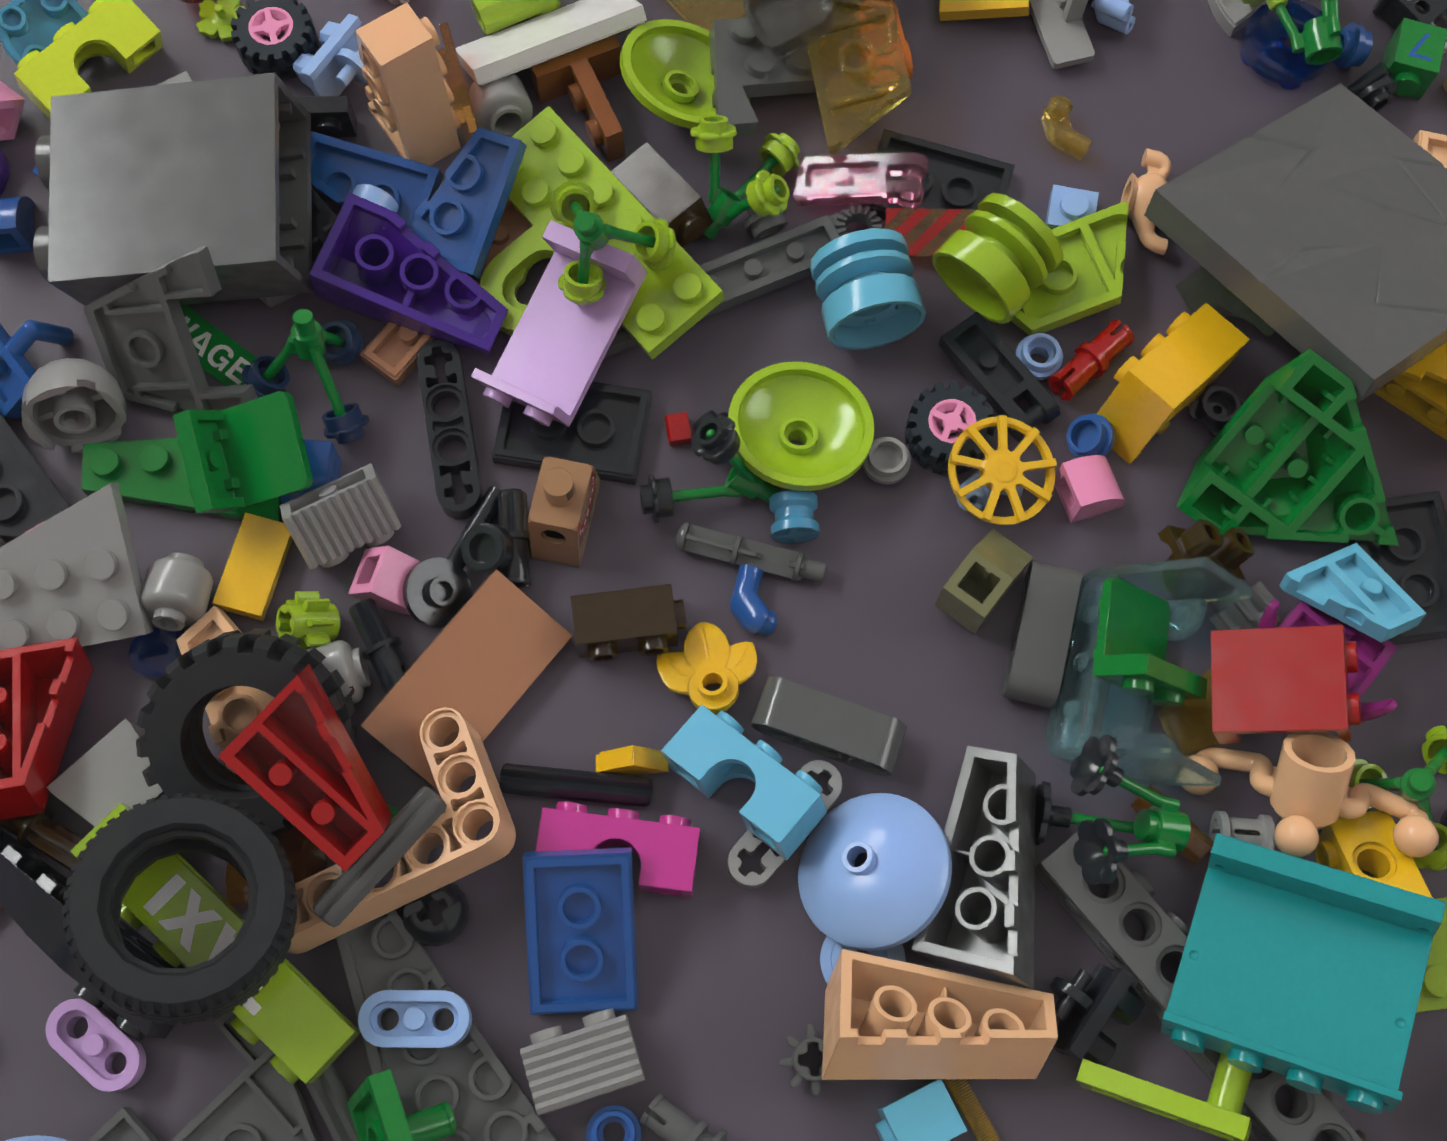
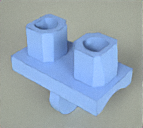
M348 14L340 24L328 21L320 31L319 41L322 46L316 54L302 53L293 63V69L302 83L311 88L315 96H339L352 79L362 84L367 83L362 75L361 68L364 67V64L359 56L355 30L359 29L362 25L359 17Z

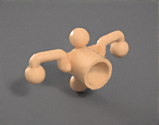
M1327 732L1288 734L1283 741L1277 767L1273 766L1268 757L1260 753L1209 747L1185 758L1178 768L1180 785L1185 791L1193 795H1205L1214 790L1219 782L1218 768L1250 772V784L1254 790L1270 797V804L1280 819H1282L1274 830L1277 847L1281 852L1298 858L1308 856L1315 850L1319 843V829L1335 823L1339 817L1347 819L1359 818L1365 815L1369 806L1400 819L1393 829V839L1400 852L1409 857L1421 858L1430 855L1439 843L1437 828L1429 820L1427 813L1421 811L1415 803H1411L1397 794L1369 783H1359L1353 787H1348L1356 761L1355 752L1348 743L1338 736Z

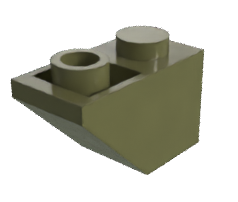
M992 529L970 551L943 586L935 606L973 634H976L1029 565L1033 556L995 529Z

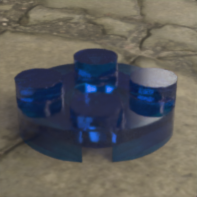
M1288 0L1285 6L1299 33L1304 31L1303 26L1307 21L1322 16V11L1304 1ZM1264 4L1254 12L1242 36L1243 47L1240 51V58L1242 62L1251 66L1254 71L1267 80L1279 83L1281 87L1287 90L1298 89L1302 86L1303 82L1313 80L1319 76L1328 63L1309 65L1305 62L1304 52L1295 54L1292 51V47L1285 46L1280 39L1286 40L1289 36L1277 13H1272L1267 4Z

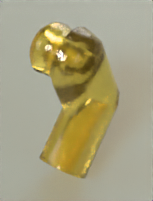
M1061 95L1054 96L1050 99L1048 106L1043 108L1041 115L1046 139L1057 148L1082 160L1091 147L1093 140L1071 128L1068 116L1073 109L1071 101Z

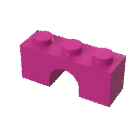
M557 802L556 809L542 807L535 851L605 849L617 846L632 847V851L641 861L638 884L641 892L692 898L700 842V828L690 827L691 819L674 815H661L659 822L639 820L638 812L619 808L608 809V816L587 813L588 807L586 805L573 802Z

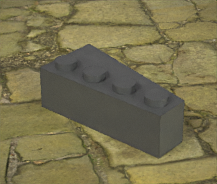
M967 746L944 830L952 859L950 887L938 914L922 932L915 936L912 950L935 965L1034 989L1036 774L1017 754Z

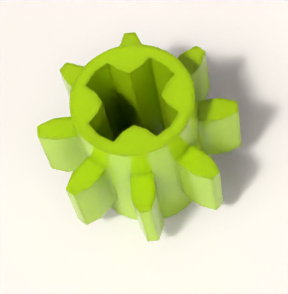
M296 591L295 600H286L285 604L278 609L276 615L277 634L279 638L285 633L299 638L300 643L298 646L303 649L327 644L338 636L340 630L338 609L334 604L330 603L329 598L320 599L319 591Z

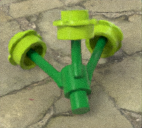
M707 115L699 119L700 124L698 127L691 128L690 135L695 137V147L698 151L709 153L710 188L708 201L711 203L707 210L713 223L704 230L703 234L714 239L722 226L728 227L733 219L751 208L762 217L768 215L778 216L780 212H784L788 205L790 192L786 181L781 176H784L790 169L797 170L800 165L797 159L800 148L797 143L785 133H780L779 135L769 133L764 138V144L758 149V154L763 164L736 192H732L720 185V153L733 149V137L737 135L736 127L728 123L726 116Z
M568 181L560 184L555 189V198L550 202L551 213L555 220H561L564 226L574 229L575 235L580 240L579 260L567 264L564 273L558 279V287L563 291L564 297L574 304L588 305L599 301L604 296L603 289L606 288V280L603 277V271L598 265L590 261L593 251L602 249L609 240L617 239L632 243L634 255L647 266H652L653 264L656 267L663 266L674 254L676 249L675 232L672 228H668L669 224L666 220L658 218L653 221H644L637 226L634 232L605 224L600 216L596 214L598 205L593 199L594 191L586 183L577 182L572 184Z
M1444 725L1431 728L1425 735L1427 740L1421 747L1423 758L1427 764L1424 768H1413L1408 770L1402 777L1388 778L1380 766L1368 764L1364 759H1356L1348 786L1353 787L1359 783H1369L1387 791H1398L1401 797L1411 803H1415L1421 811L1427 813L1429 820L1437 828L1439 843L1430 855L1421 858L1413 857L1419 869L1430 871L1447 869V827L1433 822L1430 806V797L1436 790L1434 775L1437 772L1447 774V728Z

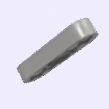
M814 760L805 764L800 770L815 779L819 778L822 774L829 778L827 789L831 794L826 796L820 793L828 812L841 793L842 777L838 769L831 763L823 760ZM749 830L745 832L731 849L728 856V872L737 885L746 889H756L765 885L786 859L781 855L776 857L770 848L761 859L760 866L764 870L761 875L753 871L748 873L747 876L741 874L742 861L738 856L742 852L751 856L762 845V841L754 838L755 835Z

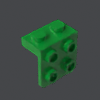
M278 391L224 410H186L173 415L177 442L182 452L189 481V492L194 502L196 514L237 511L311 487L313 477L294 399L289 392Z
M1120 578L1105 579L1102 596L1099 600L1100 615L1097 642L1093 652V676L1121 687L1122 691L1148 698L1152 700L1153 704L1159 706L1183 707L1184 700L1206 699L1208 679L1166 661L1170 620L1169 603Z

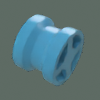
M787 490L769 497V511L775 516V522L770 528L771 539L780 543L791 544L808 542L819 537V523L814 519L813 513L818 507L817 495L810 491Z

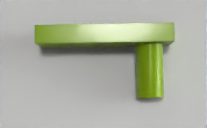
M1220 1053L1207 1102L1082 1059L1076 1081L1084 1089L1228 1141H1248L1252 1127L1251 1118L1241 1115L1252 1072L1229 1064L1227 1062L1228 1055Z

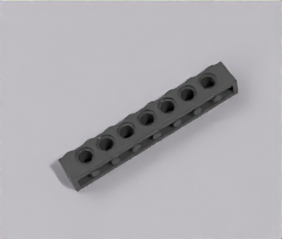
M1076 831L1035 866V876L1115 970L1118 967L1123 968L1135 978L1130 986L1162 1024L1163 1015L1167 1009L1174 984L1167 981L1162 975L1160 969L1161 960L1165 955L1173 957L1180 965L1189 929L1177 915L1172 912L1165 913L1152 898L1155 892L1150 883L1139 872L1135 870L1130 872L1121 861L1117 863L1116 879L1108 884L1109 893L1107 897L1099 898L1093 895L1083 879L1082 867L1074 859L1073 848L1079 840L1078 831ZM1127 913L1134 914L1142 920L1145 933L1141 941L1130 938L1125 932L1123 921ZM1207 1048L1204 1049L1203 1053L1183 1049L1212 1083L1220 1053ZM1265 1068L1262 1069L1261 1073H1252L1241 1115L1251 1118V1130L1260 1141H1315L1316 1136L1321 1131L1329 1137L1330 1141H1373L1360 1130L1354 1131L1341 1116V1113L1344 1111L1341 1103L1330 1091L1322 1088L1320 1094H1314L1299 1090L1285 1082V1075ZM1281 1086L1290 1092L1293 1099L1292 1110L1287 1116L1282 1115L1275 1105V1094Z

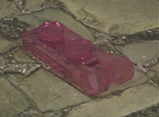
M916 152L801 157L793 196L798 206L897 203L906 208H915L920 206L923 200L924 187L921 184V180L927 175L929 160L923 154ZM891 176L903 177L902 180H891Z

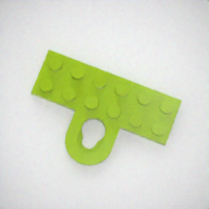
M550 106L546 107L512 136L521 140L527 147L508 201L531 227L492 259L480 281V286L508 309V314L500 330L511 336L527 305L517 301L516 294L519 287L525 282L528 270L533 264L541 259L552 258L555 252L542 236L550 220L563 225L561 220H555L550 210V202L555 198L554 191L560 184L569 181L572 184L583 182L589 185L594 191L593 199L598 205L596 214L600 216L605 224L634 232L640 223L655 219ZM611 239L607 243L634 255L632 243ZM677 241L674 254L663 266L656 267L654 264L647 266L635 256L645 268L647 274L621 326L652 360L726 299L723 290Z

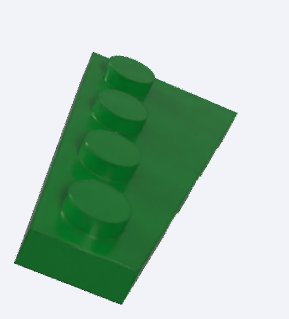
M177 438L83 444L81 490L87 496L110 483L118 482L123 502L145 506L157 504L173 507L176 511L195 513L196 510L189 492V481ZM281 498L237 511L212 513L221 515L225 519L242 521L245 513L283 523L280 510Z

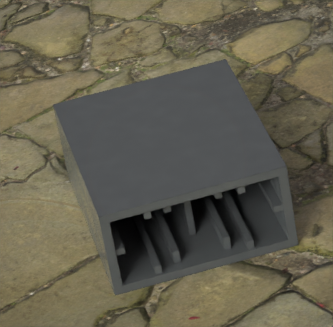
M275 72L51 97L50 135L41 136L35 147L37 171L42 183L49 190V225L40 226L37 229L33 242L37 267L42 277L48 283L87 306L93 300L201 246H208L222 289L210 297L178 299L180 305L313 293L309 277L312 269L311 114Z

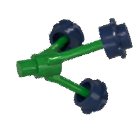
M299 309L292 316L294 325L291 328V335L277 357L260 356L253 360L251 365H245L242 370V380L246 385H254L258 398L278 391L286 392L285 387L289 383L290 375L285 364L293 354H297L302 360L312 361L333 408L321 417L325 425L324 436L328 439L335 438L338 444L357 440L364 435L365 432L362 426L368 424L369 416L362 414L358 403L343 405L325 360L329 362L334 361L337 366L351 364L355 360L354 356L360 354L363 349V336L357 332V325L350 320L330 321L321 327L314 320L310 310Z

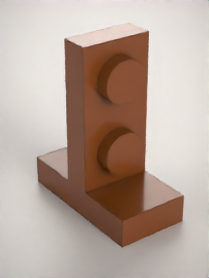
M615 35L530 67L534 91L540 103L542 104L569 94L575 111L580 112L583 110L588 121L585 122V128L594 148L601 146L608 162L625 156L623 130L599 83L621 74L619 60L621 46Z

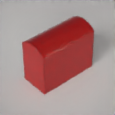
M687 412L666 415L664 419L669 445L691 444L692 435Z

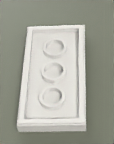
M580 0L454 48L459 64L478 85L482 86L641 25L647 21L643 5L637 0Z

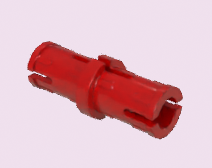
M1112 320L1090 343H1081L1075 349L1074 357L1048 379V384L1053 393L1057 396L1066 388V391L1061 395V399L1070 401L1092 378L1102 377L1108 371L1109 363L1133 343L1134 335L1129 326L1124 325L1116 333V330L1122 325V321Z

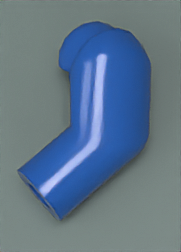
M742 564L739 567L730 600L731 612L741 626L749 633H758L761 636L770 635L775 630L778 620L776 613L768 610L767 606L757 595L763 570L753 565Z

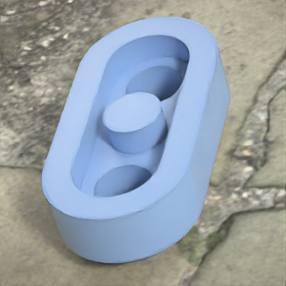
M382 990L368 997L362 1004L358 1014V1026L364 1039L370 1044L382 1048H450L465 1039L472 1025V1013L468 1003L460 995L447 990ZM394 1009L398 1013L399 1021L394 1029L387 1031L381 1025V1017L385 1011ZM449 1009L454 1015V1023L448 1030L441 1031L436 1026V1016L440 1011Z

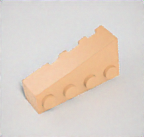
M406 2L355 30L359 56L364 64V67L361 68L362 75L368 83V86L365 87V92L371 101L367 103L368 110L402 158L431 166L461 149L456 131L461 128V124L455 111L450 106V103L455 100L450 87L443 78L448 71L442 57L435 48L440 45V39L427 17L419 19Z

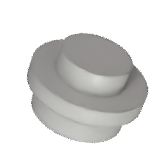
M881 437L873 440L869 455L863 463V469L867 476L877 483L885 485L894 484L901 481L908 474L911 466V455L906 445L900 440L893 437Z

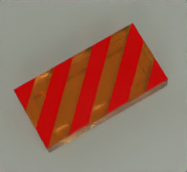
M886 208L885 229H891L903 235L907 241L909 257H933V254L953 232L959 229L966 230V218L970 213L978 209Z

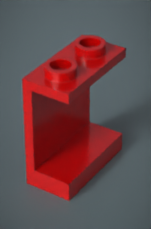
M1343 625L1210 631L1212 730L1220 744H1241V734L1337 732L1339 738L1343 741H1352L1351 725H1361V705L1359 693H1349L1348 673H1359L1357 641L1347 642Z

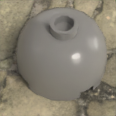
M75 358L51 361L40 367L25 385L22 396V426L29 438L42 447L54 450V444L71 446V453L83 454V444L115 442L120 437L121 426L124 422L126 423L125 398L115 377L101 365L85 359Z

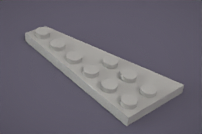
M118 482L108 484L0 547V650L70 638H78L81 646L84 647L153 632L150 616L144 610L140 601L143 586Z

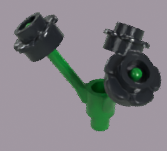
M711 410L702 415L693 424L691 429L695 435L691 439L693 452L698 457L702 456L705 461L715 465L729 462L732 465L725 485L672 491L669 477L655 479L654 474H651L648 477V485H640V502L643 515L652 514L653 521L659 523V518L673 516V502L716 497L739 498L742 494L751 500L757 497L769 504V497L778 493L780 488L756 476L745 466L744 462L737 455L741 439L737 431L734 430L735 422L728 418L727 412L717 415Z

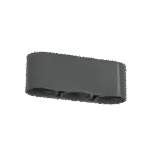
M1031 560L1022 588L1002 685V697L1049 709L1054 708L1065 668L1082 580L1081 571Z
M769 676L767 678L750 724L756 731L771 738L880 776L892 775L907 730V725L895 717L776 676Z

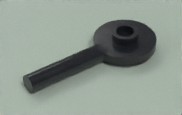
M492 486L488 488L447 558L434 557L423 560L413 566L408 572L403 584V600L410 615L422 625L432 628L445 627L471 598V583L466 572L463 570L466 564L461 552L462 541L465 534L473 526L481 523L490 524L498 512V494L501 491L500 489Z

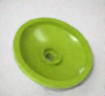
M659 19L637 26L630 32L623 44L619 60L621 74L627 87L648 111L670 124L691 129L696 126L698 127L701 117L716 115L715 108L712 105L714 75H711L709 30L681 20Z
M783 362L770 365L755 372L737 389L732 398L728 418L735 422L734 430L737 431L741 439L737 455L744 462L745 466L761 479L790 490H822L847 480L861 468L867 459L874 438L873 414L861 391L840 373L825 366L809 362ZM797 440L800 441L803 445H795L792 444L790 441Z

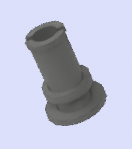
M662 1093L658 1094L648 1106L651 1111L649 1113L645 1111L640 1119L642 1125L650 1128L665 1141H726L728 1132L724 1129L716 1136L708 1132L709 1124L703 1120L697 1123L667 1100L666 1096Z

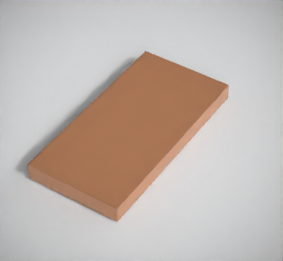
M496 569L359 726L438 791L420 740L419 731L425 717L435 709L443 707L453 708L477 730L482 741H484L573 635ZM459 731L451 733L444 741L443 747L453 743L458 737Z

